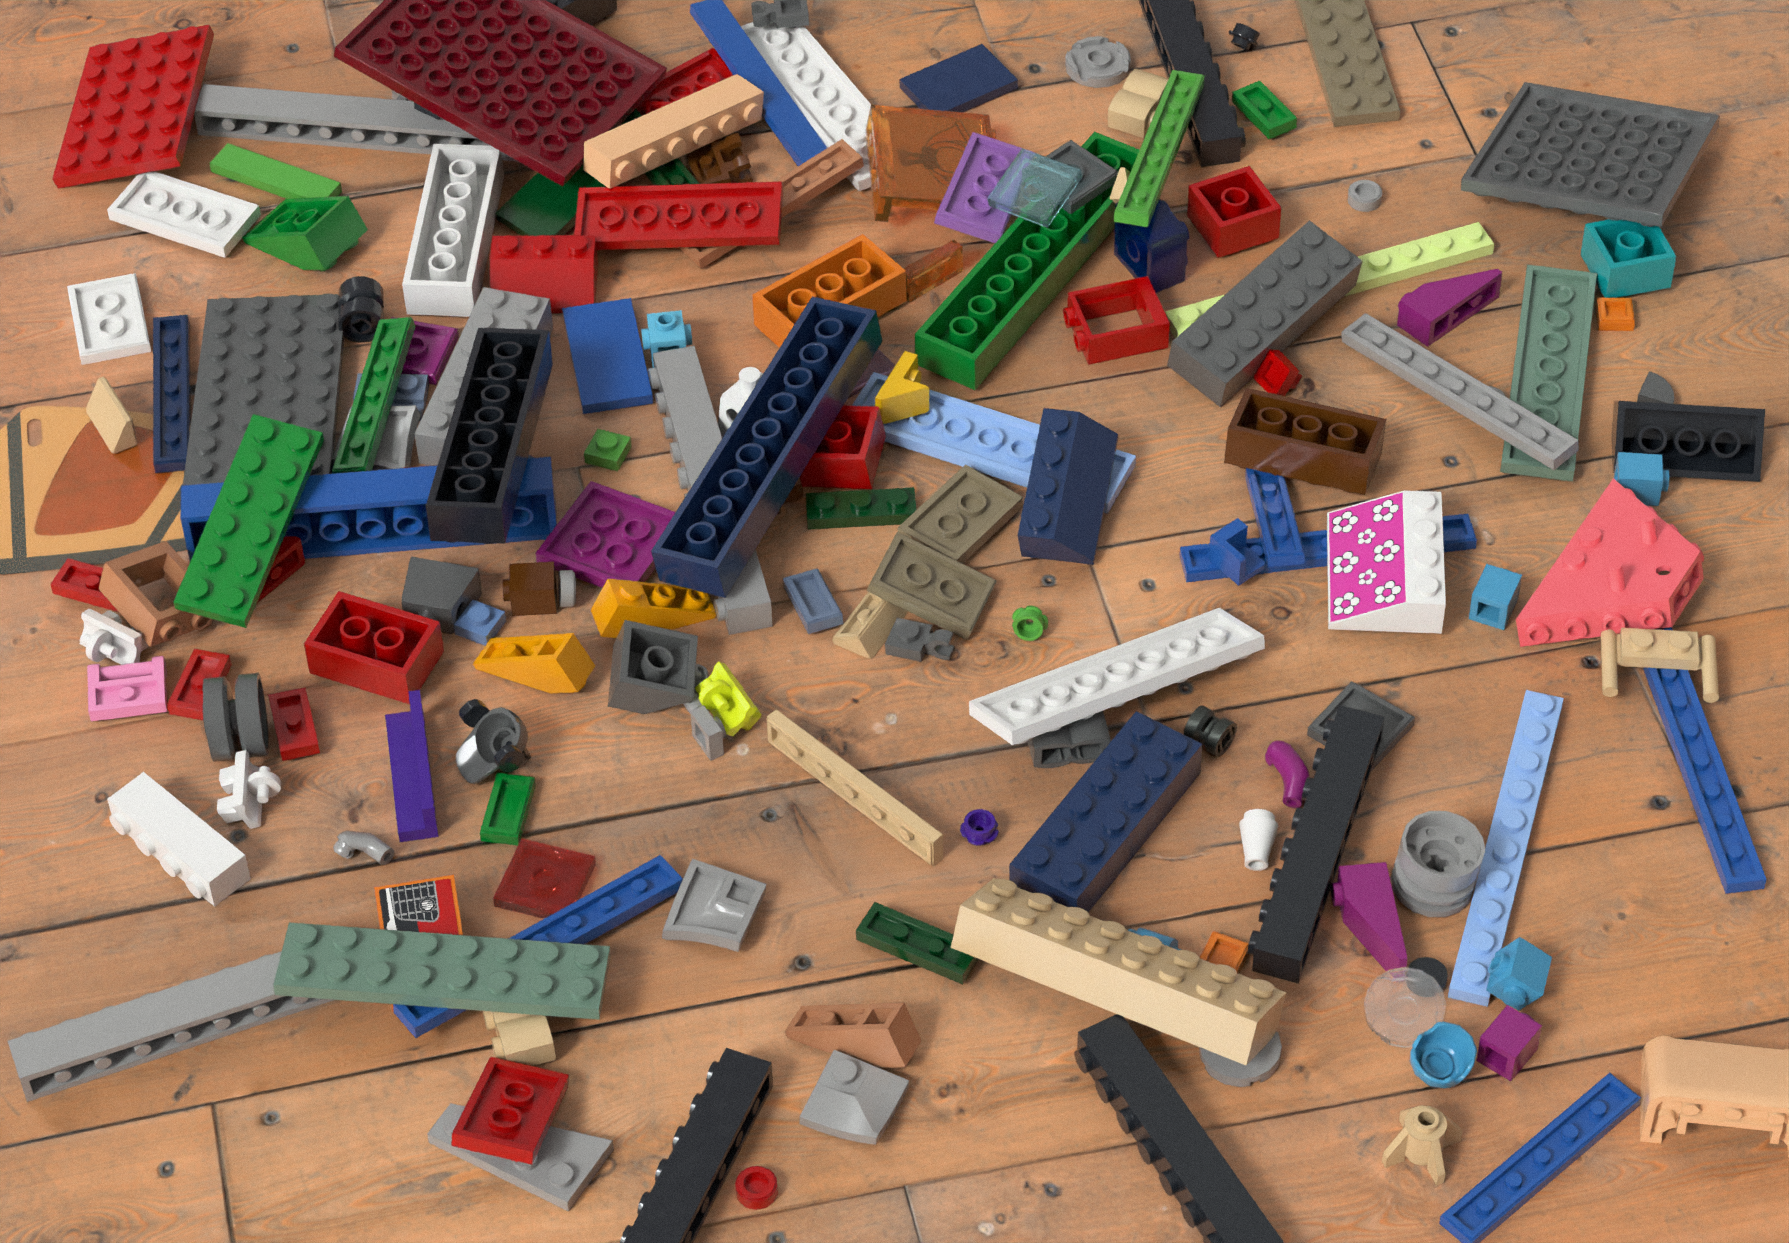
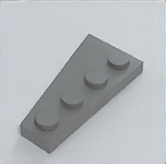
M450 1103L427 1133L430 1144L568 1212L614 1150L613 1140L550 1126L532 1165L451 1146L452 1132L465 1106Z

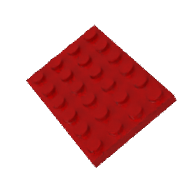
M209 24L198 27L191 26L166 33L159 32L151 36L129 38L109 44L102 43L89 48L52 178L57 188L181 166L214 38V33Z

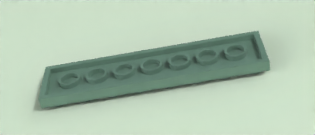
M1527 265L1510 400L1578 440L1597 273ZM1504 440L1500 472L1573 482L1577 452L1557 469L1552 470Z
M289 922L273 986L275 995L600 1020L611 955L610 946Z

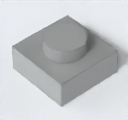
M704 705L690 711L692 736L709 760L712 761L723 756V738L726 737V731L721 720L717 716L713 718Z

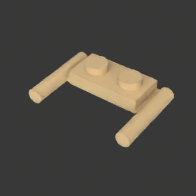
M1621 628L1620 634H1616L1610 629L1601 632L1603 695L1614 697L1618 694L1617 665L1679 670L1702 669L1703 699L1708 703L1718 701L1716 639L1714 636L1705 635L1698 638V632Z

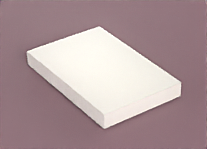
M136 273L67 286L82 365L151 352Z

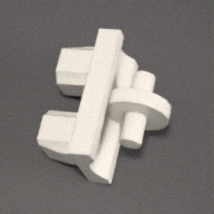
M90 608L82 612L81 618L84 621V629L80 637V644L86 647L88 659L100 662L107 657L121 665L140 662V653L148 647V644L142 638V634L136 632L133 627L130 629L122 625L120 616L110 610L103 614Z
M247 750L236 752L235 765L220 769L219 781L221 787L227 794L233 793V795L218 799L217 812L226 823L243 820L250 829L261 826L262 803H267L269 798L276 796L280 792L281 780L276 774L270 772L271 769L269 767L253 765L249 760Z

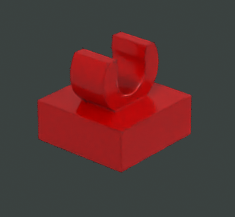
M1269 349L1253 378L1266 392L1286 396L1289 389L1297 387L1303 376L1298 374L1300 371L1280 350Z

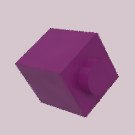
M1507 1005L1480 1036L1476 1061L1507 1080L1512 1081L1538 1050L1542 1025L1535 1022L1528 1014L1518 1012Z

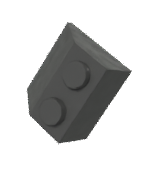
M625 620L613 645L608 707L647 714L691 702L694 695L698 636Z

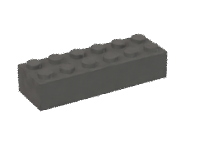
M1309 220L1172 341L1167 366L1221 407L1254 377L1269 349L1284 351L1356 286L1363 261Z

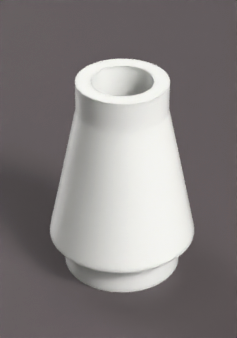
M1253 809L1244 813L1243 819L1239 822L1245 856L1244 865L1250 870L1261 871L1268 867V860L1278 830V823L1275 821L1274 814L1270 811Z

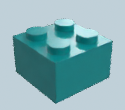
M1610 219L1585 224L1580 255L1589 271L1597 273L1596 283L1604 298H1618L1671 288L1676 255L1659 226L1648 227L1638 222Z

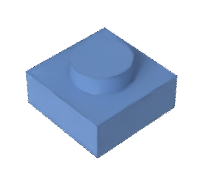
M472 600L454 624L455 635L485 646L490 638H494L505 624V611Z

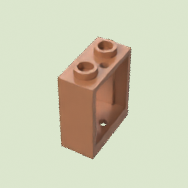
M167 541L105 562L99 590L135 631L142 634V638L150 647L165 641H172L178 636L194 630H202L212 622L210 618L177 610L175 606L159 612L139 590L138 587L164 578L174 591L178 592L189 565Z

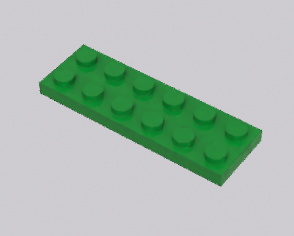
M255 414L252 415L173 601L175 609L247 628L324 442L323 432Z

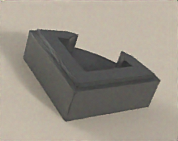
M1649 371L1638 394L1637 402L1673 404L1674 391L1663 377Z

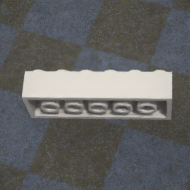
M433 144L402 283L407 314L470 317L481 293L496 219L495 212L498 209L504 180L502 154L496 148L483 145Z

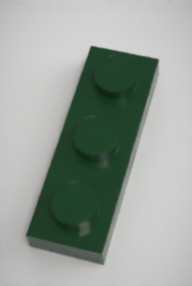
M914 487L806 493L808 530L901 525L916 511Z
M877 902L873 903L856 929V940L962 985L979 960L951 948L953 934Z

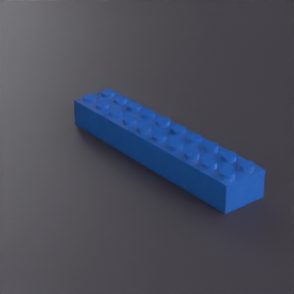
M551 457L528 458L506 543L546 540L556 527L557 509ZM437 466L310 475L284 536H297L301 539L304 559L484 545V543L472 542L449 543L445 541H430L426 503ZM224 482L181 486L180 519L189 561L193 557Z

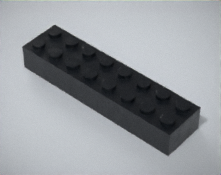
M478 328L426 503L430 541L484 544L506 543L553 366L549 330Z

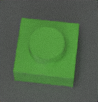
M597 429L584 452L585 463L618 471L632 447L631 437Z

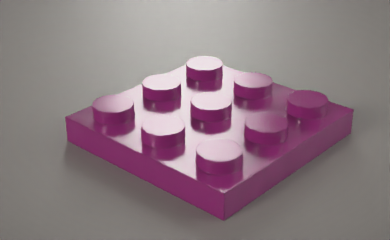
M590 481L536 551V562H554L555 570H573L575 578L603 588L607 579L646 582L656 568L651 550L675 512Z

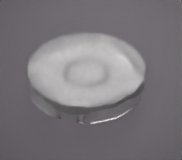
M1401 967L1389 969L1374 979L1366 992L1364 1012L1367 1025L1372 1032L1374 1031L1376 1035L1381 1037L1382 1041L1392 1046L1409 1048L1412 1047L1419 1034L1429 1030L1437 1022H1444L1446 1001L1443 989L1432 976L1420 969Z

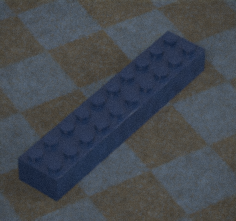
M817 297L810 299L651 550L659 581L726 598L883 342L876 310Z

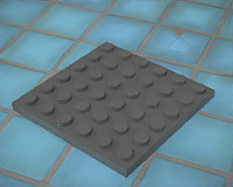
M1524 82L1462 177L1461 191L1472 192L1477 196L1505 198L1510 202L1538 204L1543 208L1566 209L1577 214L1599 215L1610 220L1638 222L1648 227H1662L1719 127L1720 115Z

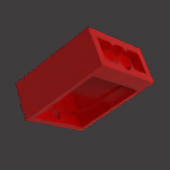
M1148 276L1068 292V305L1066 308H1063L1064 322L1067 328H1072L1077 352H1083L1088 365L1168 348L1170 322ZM1136 310L1143 325L1092 335L1086 320Z

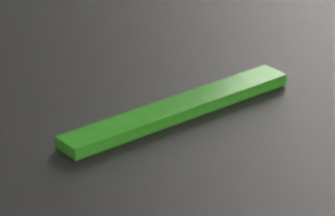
M1172 70L1115 209L1114 222L1142 227L1149 226L1204 87V75Z

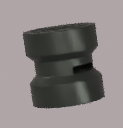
M1201 705L1188 719L1184 735L1205 745L1209 753L1220 757L1231 745L1237 731V725L1227 718L1220 719L1216 717L1213 710Z

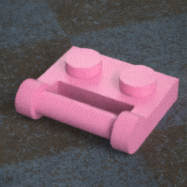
M164 656L152 657V661L106 667H101L100 664L87 666L88 712L91 721L167 712V669Z

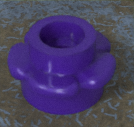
M976 809L970 811L965 816L964 823L960 826V833L962 837L967 838L970 844L981 846L991 843L997 838L999 833L996 829L998 823L989 811Z

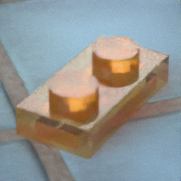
M952 240L942 247L936 248L918 261L906 266L904 270H906L907 301L912 302L962 273L963 246Z

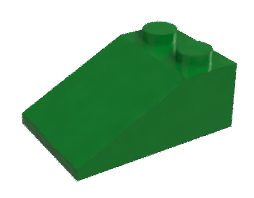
M349 196L285 199L244 235L242 239L245 244L302 270L326 271L337 263V258L344 251L354 248L359 243L358 239L368 229Z

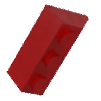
M596 235L492 236L490 288L550 298L551 313H563L562 308L595 303L599 267Z

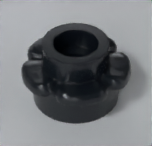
M1236 23L1233 31L1229 30L1228 32L1229 35L1233 36L1231 43L1239 48L1248 51L1250 46L1256 47L1258 45L1256 41L1260 33L1244 24Z

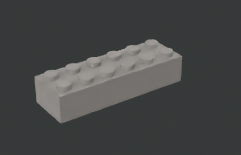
M483 287L416 429L415 440L419 464L438 466L478 328L549 330L551 335L553 322L550 298Z

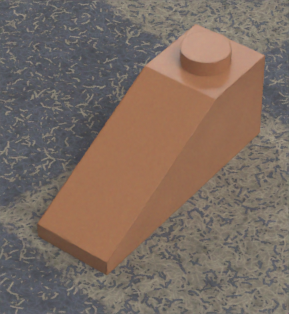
M904 1002L801 1006L785 1030L788 1039L830 1054L837 1050L878 1068L890 1067L895 1069L906 1067L922 1041Z

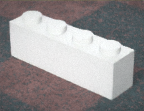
M141 773L107 799L111 811L109 820L114 829L119 834H128L134 839L137 847L146 856L152 854L158 859L163 869L171 877L177 875L181 878L195 897H203L215 907L251 879L245 854L146 773Z

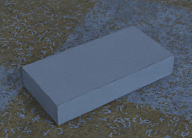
M818 568L783 578L784 589L808 634L843 624V614Z

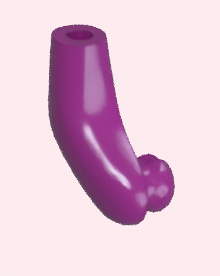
M1276 740L1268 746L1265 753V761L1269 766L1273 764L1282 776L1284 784L1283 804L1291 808H1297L1303 802L1302 793L1306 779L1310 777L1309 770L1290 744Z

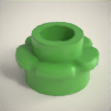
M1036 606L1020 607L1012 615L1014 632L1023 640L1033 641L1038 639L1042 635L1043 630H1046L1048 627L1047 616L1043 615L1042 610Z

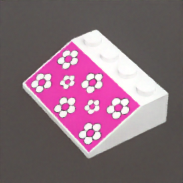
M1404 490L1327 512L1328 629L1442 634L1446 596L1441 492Z

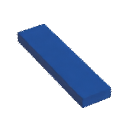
M1246 468V484L1267 567L1304 565L1305 553L1285 477Z

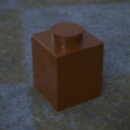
M554 562L509 564V579H503L502 588L503 600L511 602L512 616L557 614V582Z

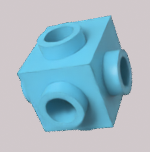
M682 310L647 314L648 328L641 329L643 350L650 349L653 368V353L693 345L691 325L683 323Z

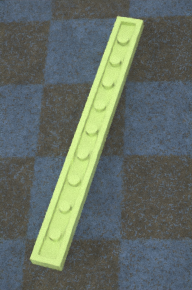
M1477 222L1358 256L1363 261L1356 286L1345 296L1493 254L1494 243L1481 224ZM1224 295L1165 311L1170 322L1169 329L1173 336L1177 338Z

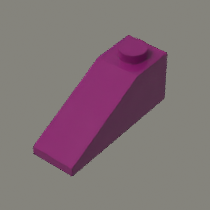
M1493 269L1421 285L1413 292L1406 293L1399 301L1397 326L1429 347L1499 298L1502 271Z
M1387 863L1339 866L1337 882L1331 883L1333 906H1340L1343 923L1396 983L1404 982L1408 958Z

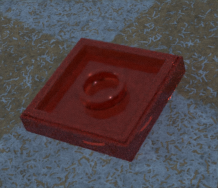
M521 838L493 897L494 907L542 919L547 918L581 898L596 866L595 856Z

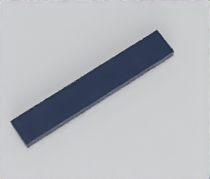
M188 315L153 318V465L155 473L185 470L191 427L190 322Z

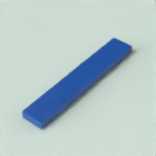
M1609 1072L1440 1216L1439 1224L1461 1243H1480L1638 1108L1641 1097Z

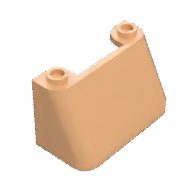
M1658 1036L1646 1043L1641 1058V1142L1661 1144L1663 1132L1676 1128V1133L1685 1134L1687 1123L1689 1122L1770 1131V1143L1779 1144V1140L1784 1141L1788 1146L1789 1157V1049L1780 1050L1675 1039L1670 1036Z

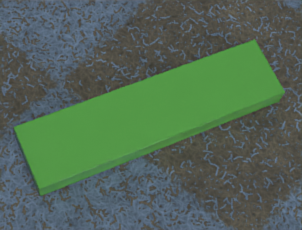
M229 143L209 163L212 173L286 199L336 197L342 192L341 183Z

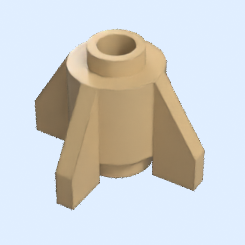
M1416 1106L1400 1111L1399 1121L1403 1129L1384 1150L1382 1163L1387 1168L1404 1162L1406 1156L1410 1162L1416 1165H1428L1427 1170L1436 1186L1443 1184L1446 1173L1442 1152L1444 1147L1461 1142L1462 1131L1460 1127L1437 1108L1431 1106Z

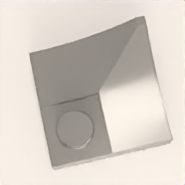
M416 405L391 406L372 471L410 468L415 432L421 416ZM350 407V410H349V413H348V415H347V418H346L344 427H343V429H342L340 438H339V440H338L336 449H335V451H334L333 464L335 463V459H336V456H337V453H338V450H339V447H340V443H341V440H342V437H343V434H344V431H345V428H346V424H347V421H348V418H349V415H350V412H351V408H352V407Z
M692 859L669 912L662 932V939L706 943L739 952L765 895L767 884Z
M834 1050L800 1115L799 1124L838 1138L876 1145L898 1110L909 1088V1080Z

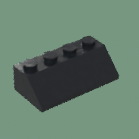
M1614 400L1611 436L1613 473L1618 452L1661 454L1663 470H1669L1670 477L1760 482L1765 409Z

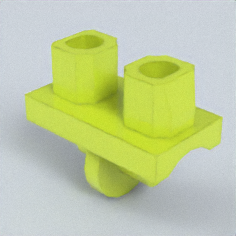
M718 661L714 666L712 674L695 687L699 694L700 703L710 710L714 717L717 716L721 720L727 735L733 737L741 728L750 730L761 718L762 714L756 705L753 704L727 665Z

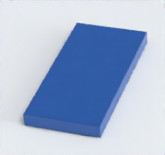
M631 298L562 308L583 414L653 404L652 390Z

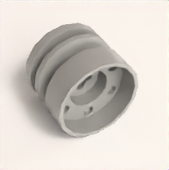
M1428 811L1415 816L1406 824L1391 874L1392 890L1400 903L1412 912L1427 917H1448L1459 913L1470 902L1485 854L1484 839L1476 826L1463 816L1448 811Z

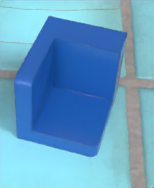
M1239 518L1212 534L1209 547V561L1238 586L1265 568V562L1246 546L1248 526Z

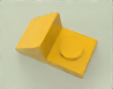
M904 351L875 397V406L880 408L883 424L924 414L930 409L929 387L920 384L922 373L918 370L917 354Z

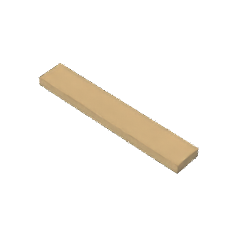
M777 709L767 716L768 742L928 864L935 866L943 859L942 833Z

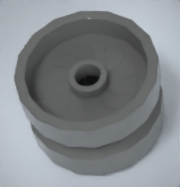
M259 672L238 675L235 681V699H233L230 683L225 676L203 679V721L213 762L234 759L238 746L237 735L240 737L242 750L248 751L249 758L268 756V721L264 690Z

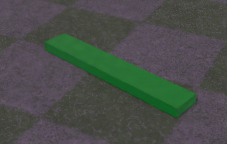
M412 317L379 320L332 469L333 474L372 471L416 327Z

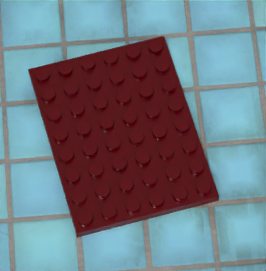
M384 0L335 47L334 57L561 186H564L583 165L584 142L620 126L665 78L667 71L665 66L546 0Z

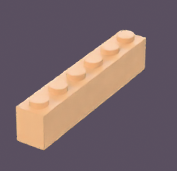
M733 75L585 141L583 170L611 189L762 120L764 92L740 75Z

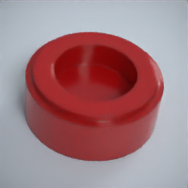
M762 1166L748 1167L741 1171L736 1178V1196L744 1207L754 1210L764 1209L776 1200L778 1195L777 1178L770 1169Z

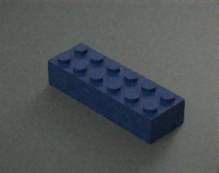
M1136 711L1009 864V881L1014 882L1018 888L1031 893L1048 895L1056 903L1067 907H1078L1089 913L1200 775L1202 744Z

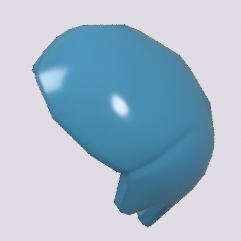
M1437 1022L1432 1028L1418 1035L1412 1044L1409 1062L1415 1075L1428 1086L1448 1089L1458 1085L1469 1075L1474 1067L1477 1048L1473 1037L1460 1025Z

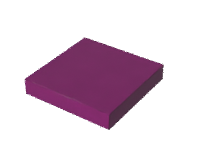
M414 321L416 327L401 374L428 375L429 384L437 385L459 338L458 328Z

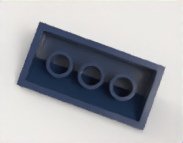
M1043 408L1017 535L1021 556L1094 565L1119 438L1116 432L1081 412Z

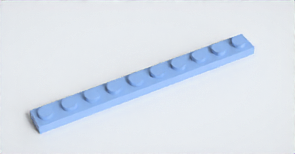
M1529 690L1525 692L1485 847V854L1479 870L1456 959L1448 998L1488 1007L1491 993L1486 991L1490 977L1488 968L1495 957V953L1503 947L1564 698Z

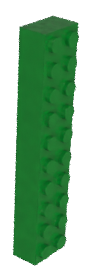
M1095 131L1081 146L1118 172L1120 167H1124L1131 172L1139 153V149ZM1113 186L1072 214L1039 193L915 333V354L918 355V366L976 390L1119 224V222H1114L1117 204L1110 199Z

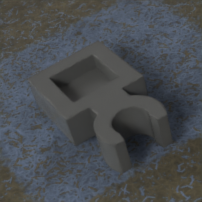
M774 0V3L770 4L764 1L751 3L753 26L763 27L770 24V22H776L777 28L809 25L807 0Z

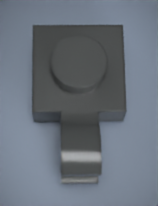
M897 617L886 640L885 652L887 655L919 662L922 661L924 654L932 655L942 660H950L955 649L953 645H950L953 633L944 629L936 630L933 633V626L930 624Z

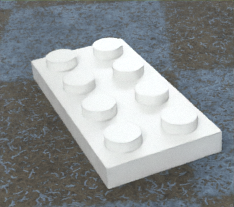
M155 171L138 174L107 209L109 220L226 258L261 216L260 208L257 204Z

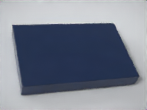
M983 44L899 79L900 89L934 124L1018 89V79Z

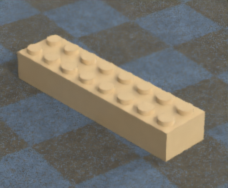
M993 878L960 905L951 948L1243 1065H1247L1273 1038L1278 1028L1287 993L1274 988V985L1266 980L1248 978L1238 974L1230 966L1215 965L1200 959L1194 952L1177 950L1166 946L1156 937L1138 935L1126 930L1120 923L1102 921L1090 916L1084 909L1061 905L1054 902L1048 895L1028 892L1018 888L1014 882L1006 879Z

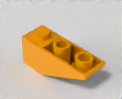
M607 579L591 608V613L600 636L617 638L625 620L673 630L715 619L716 612L708 593L677 585Z

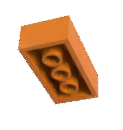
M862 234L753 294L754 325L780 348L812 297L876 310L879 317L907 301L906 270Z

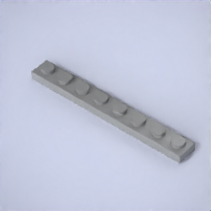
M1365 313L1341 332L1342 342L1552 470L1557 469L1579 451V443L1576 438Z

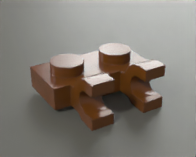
M739 133L729 135L725 139L714 141L684 155L691 174L699 184L731 183L732 180L735 183L753 182L749 170L751 168L747 154L743 155L741 150L742 141Z

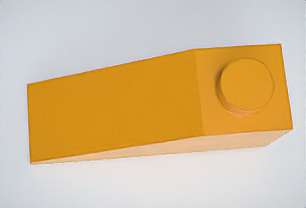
M574 633L490 638L473 663L476 670L550 694L579 692L585 686L587 678L596 666Z

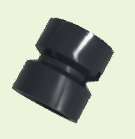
M365 276L349 278L339 288V331H343L344 337L350 341H372L379 320L384 319L383 288L373 278Z

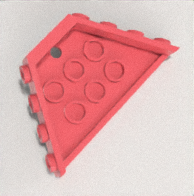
M1613 478L1516 618L1520 647L1601 637V632L1608 629L1613 630L1616 634H1620L1621 628L1662 629L1673 627L1704 579L1702 568L1704 556L1701 549L1696 543H1690L1673 524H1667L1661 519L1651 506H1646L1631 489L1624 488ZM1661 571H1669V572H1670V573L1667 574V575H1659V574H1658V573L1661 572Z

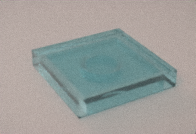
M1022 148L988 196V204L991 207L1048 228L1082 179V173L1080 169Z

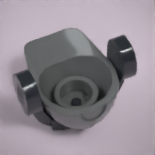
M478 699L470 700L460 708L459 716L462 721L469 727L474 728L456 753L457 767L467 782L477 784L497 769L508 773L521 768L531 758L529 751L525 748L528 741L526 726L515 713L502 707L490 711Z

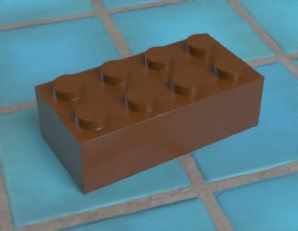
M1246 388L1228 427L1224 463L1243 469L1249 468L1271 473L1275 476L1279 475L1306 481L1313 485L1341 489L1348 493L1365 495L1382 454L1387 419Z

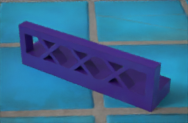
M420 690L408 691L411 711L385 715L399 842L439 837Z

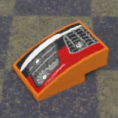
M454 875L374 887L380 929L463 935Z

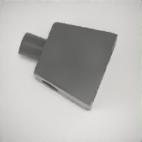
M411 556L402 594V610L440 621L442 633H455V622L472 600L478 601L481 597L482 589L479 568Z

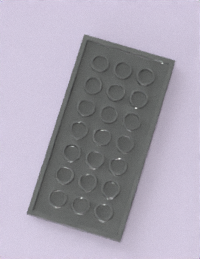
M339 294L278 297L256 296L253 298L207 300L183 486L222 483L225 481L253 414L323 432L324 442L310 475L332 474L345 340L343 331H339L338 325Z

